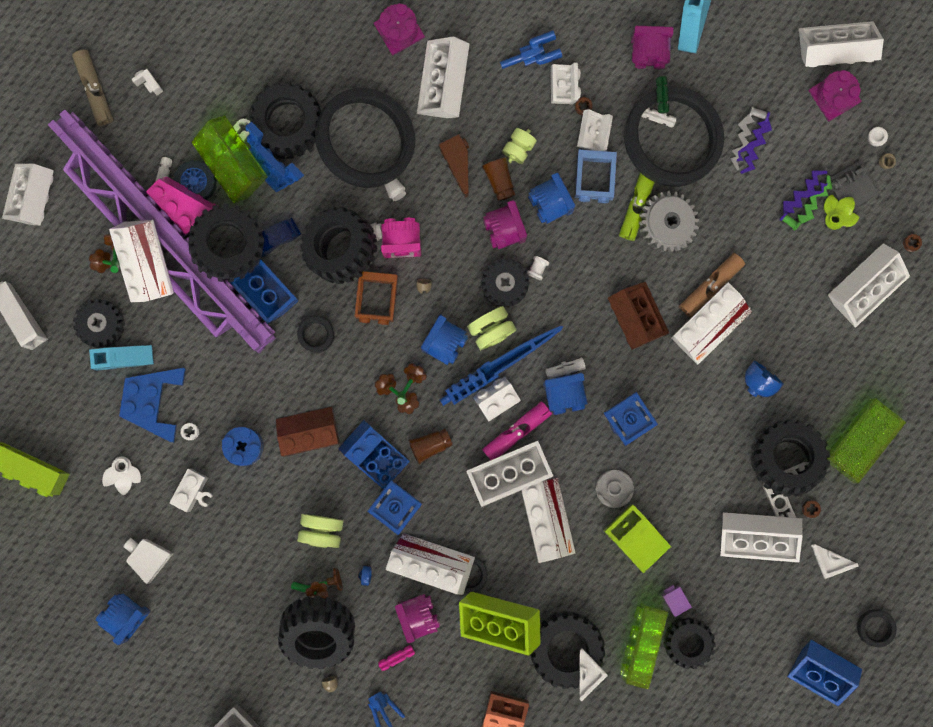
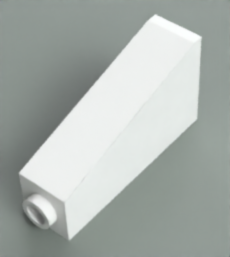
M1 281L0 312L21 347L33 350L48 340V338L13 286L6 281Z

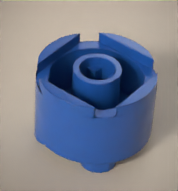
M234 428L222 440L223 454L234 465H252L260 459L263 453L264 444L261 436L250 428ZM241 442L247 443V446H245V451L239 449V447H241Z

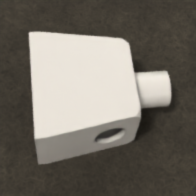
M130 538L123 546L131 553L126 562L146 584L153 581L173 555L171 551L148 539H143L138 544Z

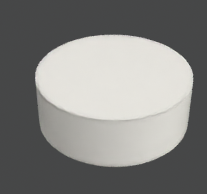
M875 127L868 133V141L873 146H882L888 139L887 131L882 127Z

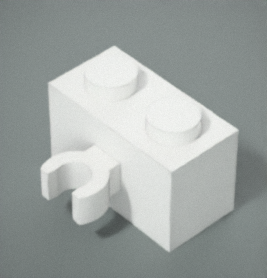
M187 469L170 504L185 512H191L196 500H198L201 506L207 507L209 504L205 503L203 498L204 496L212 498L213 495L210 492L201 491L208 477L193 469Z

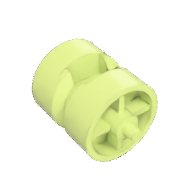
M516 128L511 135L512 142H507L502 152L509 158V163L515 161L523 164L528 156L526 151H531L537 142L529 134L531 132L529 129L524 131Z

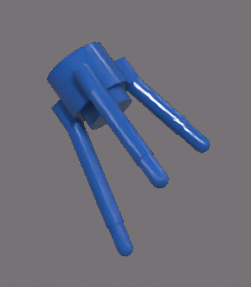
M382 691L368 698L370 702L368 705L372 711L376 727H381L377 716L378 711L381 712L388 727H393L383 709L387 706L386 702L402 718L405 717L401 710L390 700L387 693L383 695Z

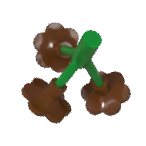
M111 234L104 235V244L111 246L113 250L112 261H110V254L108 252L97 249L94 254L89 256V261L91 262L89 266L91 270H96L98 273H104L111 266V272L117 273L119 261Z
M411 363L408 367L404 368L408 383L403 391L398 392L394 389L396 381L393 374H382L379 380L375 382L377 394L389 395L393 392L398 396L396 404L400 413L412 414L414 409L419 407L417 395L409 393L408 389L412 383H422L427 378L421 366Z
M333 568V577L327 578L326 581L319 583L315 581L311 585L293 582L291 589L304 592L310 598H315V596L326 598L329 595L326 591L327 584L328 586L335 584L340 591L343 590L338 568Z

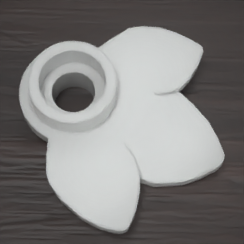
M117 457L113 461L112 467L106 469L103 474V486L115 484L117 490L122 495H125L130 490L132 483L141 482L140 471L132 466L128 458ZM121 462L125 464V468L123 470L119 468V464Z

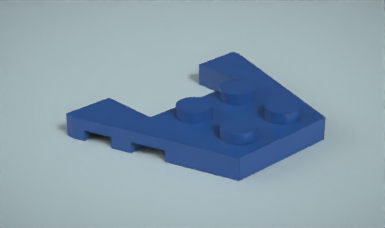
M252 122L246 125V131H249L247 142L251 145V148L248 149L250 166L275 192L284 189L295 181L297 182L304 176L293 163L285 167L282 162H278L273 157L272 152L261 145L263 133Z
M179 368L125 378L119 416L169 442H174L177 425L157 422L163 383L183 386L186 369Z

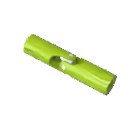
M641 173L639 174L634 196L630 201L619 233L621 238L635 241L640 227L639 222L642 221L639 214L633 211V206L635 208L647 206L645 203L646 199L651 194L655 183Z

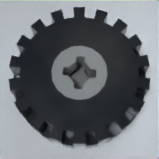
M503 258L500 261H494L483 272L481 280L483 294L494 306L510 308L519 304L525 298L529 288V276L526 273V269L519 262L516 263L512 259L506 260V258Z
M94 299L95 301H86L87 304H82L80 311L77 310L75 312L77 317L73 318V322H75L73 328L77 331L75 333L76 336L83 343L95 348L112 346L116 340L121 338L120 334L124 332V329H122L125 326L123 314L120 313L118 307L106 300Z

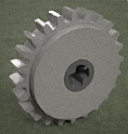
M670 191L665 192V194L660 192L658 197L656 195L652 196V201H646L647 206L642 207L645 213L639 214V217L643 218V221L639 222V224L644 227L640 232L646 233L643 238H649L648 244L654 243V249L661 247V252L666 251V249L668 252H673V250L679 251L681 247H687L686 243H692L690 237L697 235L693 231L699 229L695 225L696 222H699V219H695V215L698 212H693L692 210L695 205L690 206L688 204L690 199L683 200V194L677 197V192L672 194Z

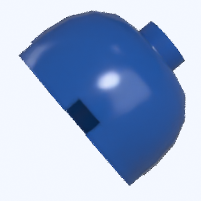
M753 361L745 372V383L749 387L747 391L755 397L757 395L771 397L784 385L775 374L773 376L766 370V367L757 361Z

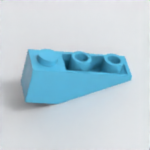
M685 0L678 50L697 53L711 0Z
M152 345L89 350L91 369L96 371L154 364Z

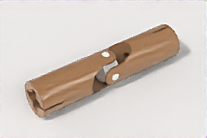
M736 253L728 257L709 278L679 305L680 309L691 318L722 286L745 266L742 258ZM706 289H710L711 291L706 294Z

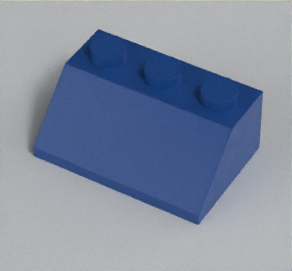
M261 259L251 274L248 272L245 274V278L240 279V277L234 278V282H230L267 324L284 315L298 302V299Z
M810 640L800 652L787 677L839 706L859 686L862 669L815 641Z

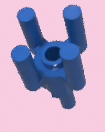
M552 30L531 38L529 45L519 48L521 54L500 62L502 69L524 61L525 66L536 62L541 65L562 58L560 48L545 54L542 46L545 43L556 40L554 31Z

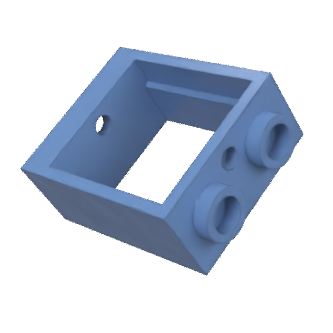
M578 150L575 198H579L581 202H590V199H598L599 203H609V200H613L617 152ZM583 161L610 163L609 192L581 190Z

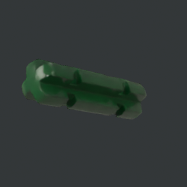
M658 76L656 78V86H658L656 88L657 103L659 104L658 113L660 114L669 112L666 76Z

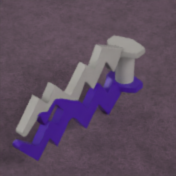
M751 106L749 114L738 124L743 131L738 134L742 147L732 150L735 157L730 158L736 170H739L737 161H744L740 153L744 151L748 153L749 156L744 159L749 167L742 170L741 174L755 169L752 160L759 158L753 149L754 147L766 144L762 134L772 131L768 119L770 112L756 109ZM751 116L764 119V121L758 123L761 128L752 130L757 140L749 143L745 137L751 135L747 124L755 122Z

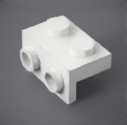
M573 63L572 65H551V103L574 104L580 98L581 89L578 87L580 69H578V63Z
M589 109L584 110L577 147L584 150L607 151L613 116L610 114L601 115Z
M506 377L495 380L491 386L480 390L473 397L488 421L521 401Z

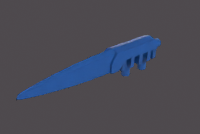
M563 326L554 328L521 344L491 363L489 361L486 362L476 372L469 374L468 377L459 380L460 382L454 383L445 390L447 395L439 399L443 406L450 401L455 405L497 379L499 377L498 374L543 345L560 332Z

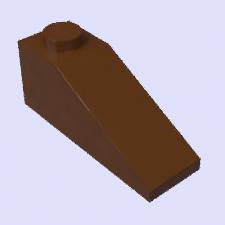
M458 134L439 144V149L466 198L469 196L467 150L469 145L466 139H461Z

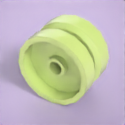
M504 306L483 315L467 326L472 336L483 334L476 340L480 351L498 344L517 330L512 321H506L501 324L508 316Z
M301 514L300 524L310 528L311 531H299L297 541L316 547L339 548L341 537L330 534V532L341 531L344 520Z

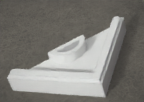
M816 544L811 545L824 579L858 567L857 563Z
M581 648L580 700L583 701L608 675Z

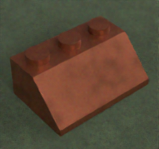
M646 282L625 288L608 297L610 306L618 319V323L625 334L631 350L669 334L668 328Z
M332 407L276 419L277 439L280 453L283 457L340 444Z

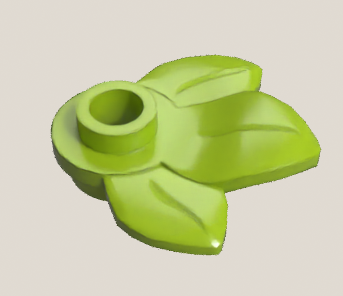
M833 195L828 196L823 207L827 214L825 224L828 228L837 230L842 226L851 227L857 223L860 217L852 213L855 207L853 197H845L838 201ZM832 217H837L838 222L834 223Z

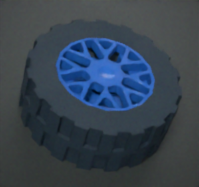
M190 160V162H184L174 173V181L185 186L191 192L199 194L205 200H209L213 196L214 190H216L217 179L214 172L207 164L201 161Z

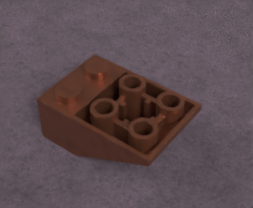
M491 691L482 727H524L529 701Z

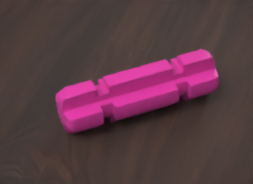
M409 645L404 650H399L388 656L387 659L380 660L378 665L382 671L390 668L389 666H394L404 661L406 657L413 656L415 651Z

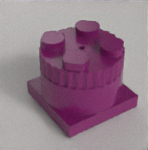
M406 4L390 5L381 13L380 19L373 23L392 56L425 38L417 24L415 13Z
M635 26L631 36V43H633L632 62L635 63V68L644 69L646 66H654V69H665V65L670 63L673 27Z
M845 70L829 74L822 82L808 90L828 122L862 102L859 98L861 89L858 80L853 74Z
M514 200L507 202L505 207L485 213L483 223L486 231L490 230L491 232L489 239L493 248L501 249L518 242L519 244L526 242L527 233Z
M423 594L398 602L395 605L407 643L437 632V628L440 627L437 614L433 615L431 610L434 605L430 596L426 597Z

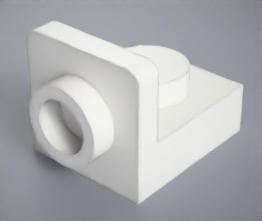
M148 69L138 71L134 75L135 77L132 78L136 86L145 82L144 85L150 93L153 91L156 95H159L163 92Z

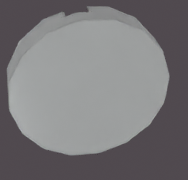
M610 470L599 477L595 490L602 504L607 507L618 508L630 502L633 497L634 486L628 474L621 470Z

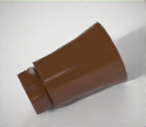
M501 158L482 166L498 201L515 196L507 158Z
M446 429L408 440L418 464L453 446Z

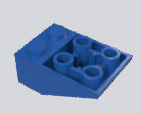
M364 420L338 448L345 457L383 490L410 462Z

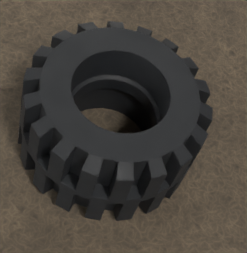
M692 618L678 619V622H673L672 626L666 630L667 634L664 635V648L667 655L678 666H682L685 669H697L698 666H705L704 663L711 660L710 656L715 653L713 648L716 647L715 637L711 633V629L701 621ZM687 632H694L700 638L699 649L690 655L682 653L679 649L681 636Z

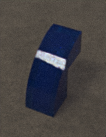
M292 218L279 222L262 232L264 245L261 258L269 255L278 246L292 242L301 235Z

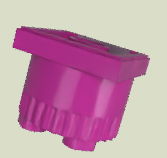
M392 218L384 220V224L381 225V251L384 258L420 257L422 255L420 225L415 221V218H404V221H396V219Z

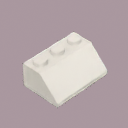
M15 164L2 219L30 225H41L44 219L45 204L49 199L48 192L53 182L52 175L54 170L36 164Z

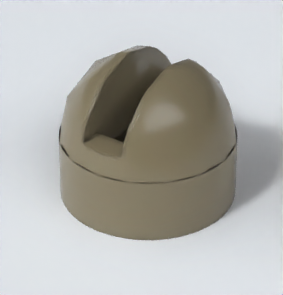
M890 153L884 154L879 158V166L883 169L893 168L896 164V158Z
M418 279L416 283L418 292L421 294L423 291L426 294L430 292L432 281L429 279Z
M336 676L324 678L321 681L323 688L327 692L335 691L338 686Z

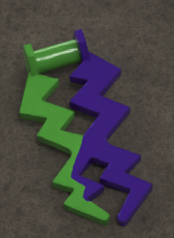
M811 171L812 180L805 179L807 191H793L794 201H783V215L780 220L792 227L794 231L801 224L814 219L811 210L818 209L816 197L828 196L827 190H832L829 175L826 177V184L820 182L821 191L814 190V186L819 185L817 176L827 174V171ZM801 198H809L811 204H804L806 215H797L799 222H796L787 215V213H795L793 208H803Z

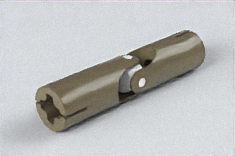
M86 49L73 53L72 58L84 85L98 126L109 124L114 119L102 87L98 82L97 73L89 51ZM99 92L100 96H94L93 94Z

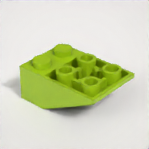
M630 504L603 530L642 573L651 567L671 547L633 504Z

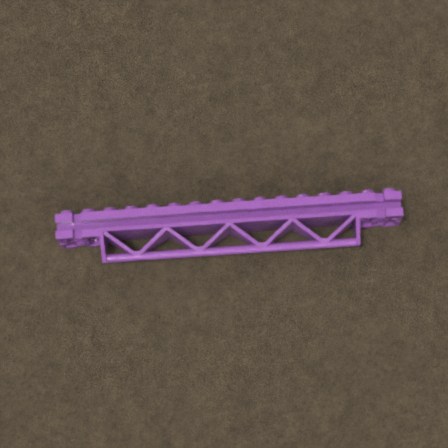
M66 110L62 111L59 114L61 118L58 121L52 120L48 126L73 152L63 171L114 226L126 222V205L140 221L153 220L162 253L164 246L188 272L168 270L173 291L216 338L233 327L254 351L261 353L267 344L276 339L273 335L275 331L269 324L260 321L262 317L253 308L249 309L247 307L250 304L240 294H235L237 290L227 279L219 282L218 278L212 276L210 279L205 272L200 273L198 271V266L191 261L189 238H184L186 236L185 233L175 223L171 224L173 222L172 219L162 209L159 211L160 206L150 196L146 197V190L137 181L134 183L136 179L111 154L106 146L97 140L96 135L85 126L84 122L74 112L69 114ZM90 166L113 191L90 188ZM80 167L82 179L77 175L74 169ZM98 196L116 200L119 219ZM171 276L190 280L193 300ZM200 286L225 314L202 311L200 309ZM207 316L223 319L224 321L217 328Z

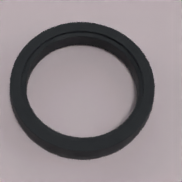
M668 86L669 101L679 102L692 108L700 115L707 127L710 142L709 150L703 163L691 171L670 172L655 165L644 153L638 137L639 122L644 111L657 103V90L646 94L632 108L625 123L624 143L631 162L642 175L664 186L680 187L699 181L714 168L723 151L724 130L717 111L703 96L684 87Z
M353 88L339 93L325 105L316 124L315 142L323 163L336 177L353 186L375 188L395 180L408 167L415 150V132L408 114L392 97L375 89ZM365 103L385 112L393 120L400 134L401 150L397 162L391 168L378 173L361 172L344 163L334 151L329 136L330 122L337 110L349 104Z

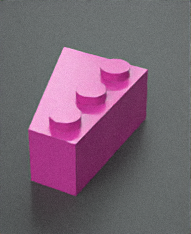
M167 176L158 179L146 191L185 235L190 233L191 225L193 226L197 216L200 217L203 210L207 209V211H210L216 205L205 200L199 194L191 192L188 188Z

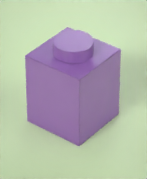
M671 585L663 590L664 594L661 596L674 617L692 608L679 586L674 587V585Z

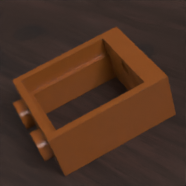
M363 271V276L358 279L354 317L359 319L361 323H370V320L378 321V324L389 325V322H394L398 275ZM364 281L392 284L389 316L361 313Z

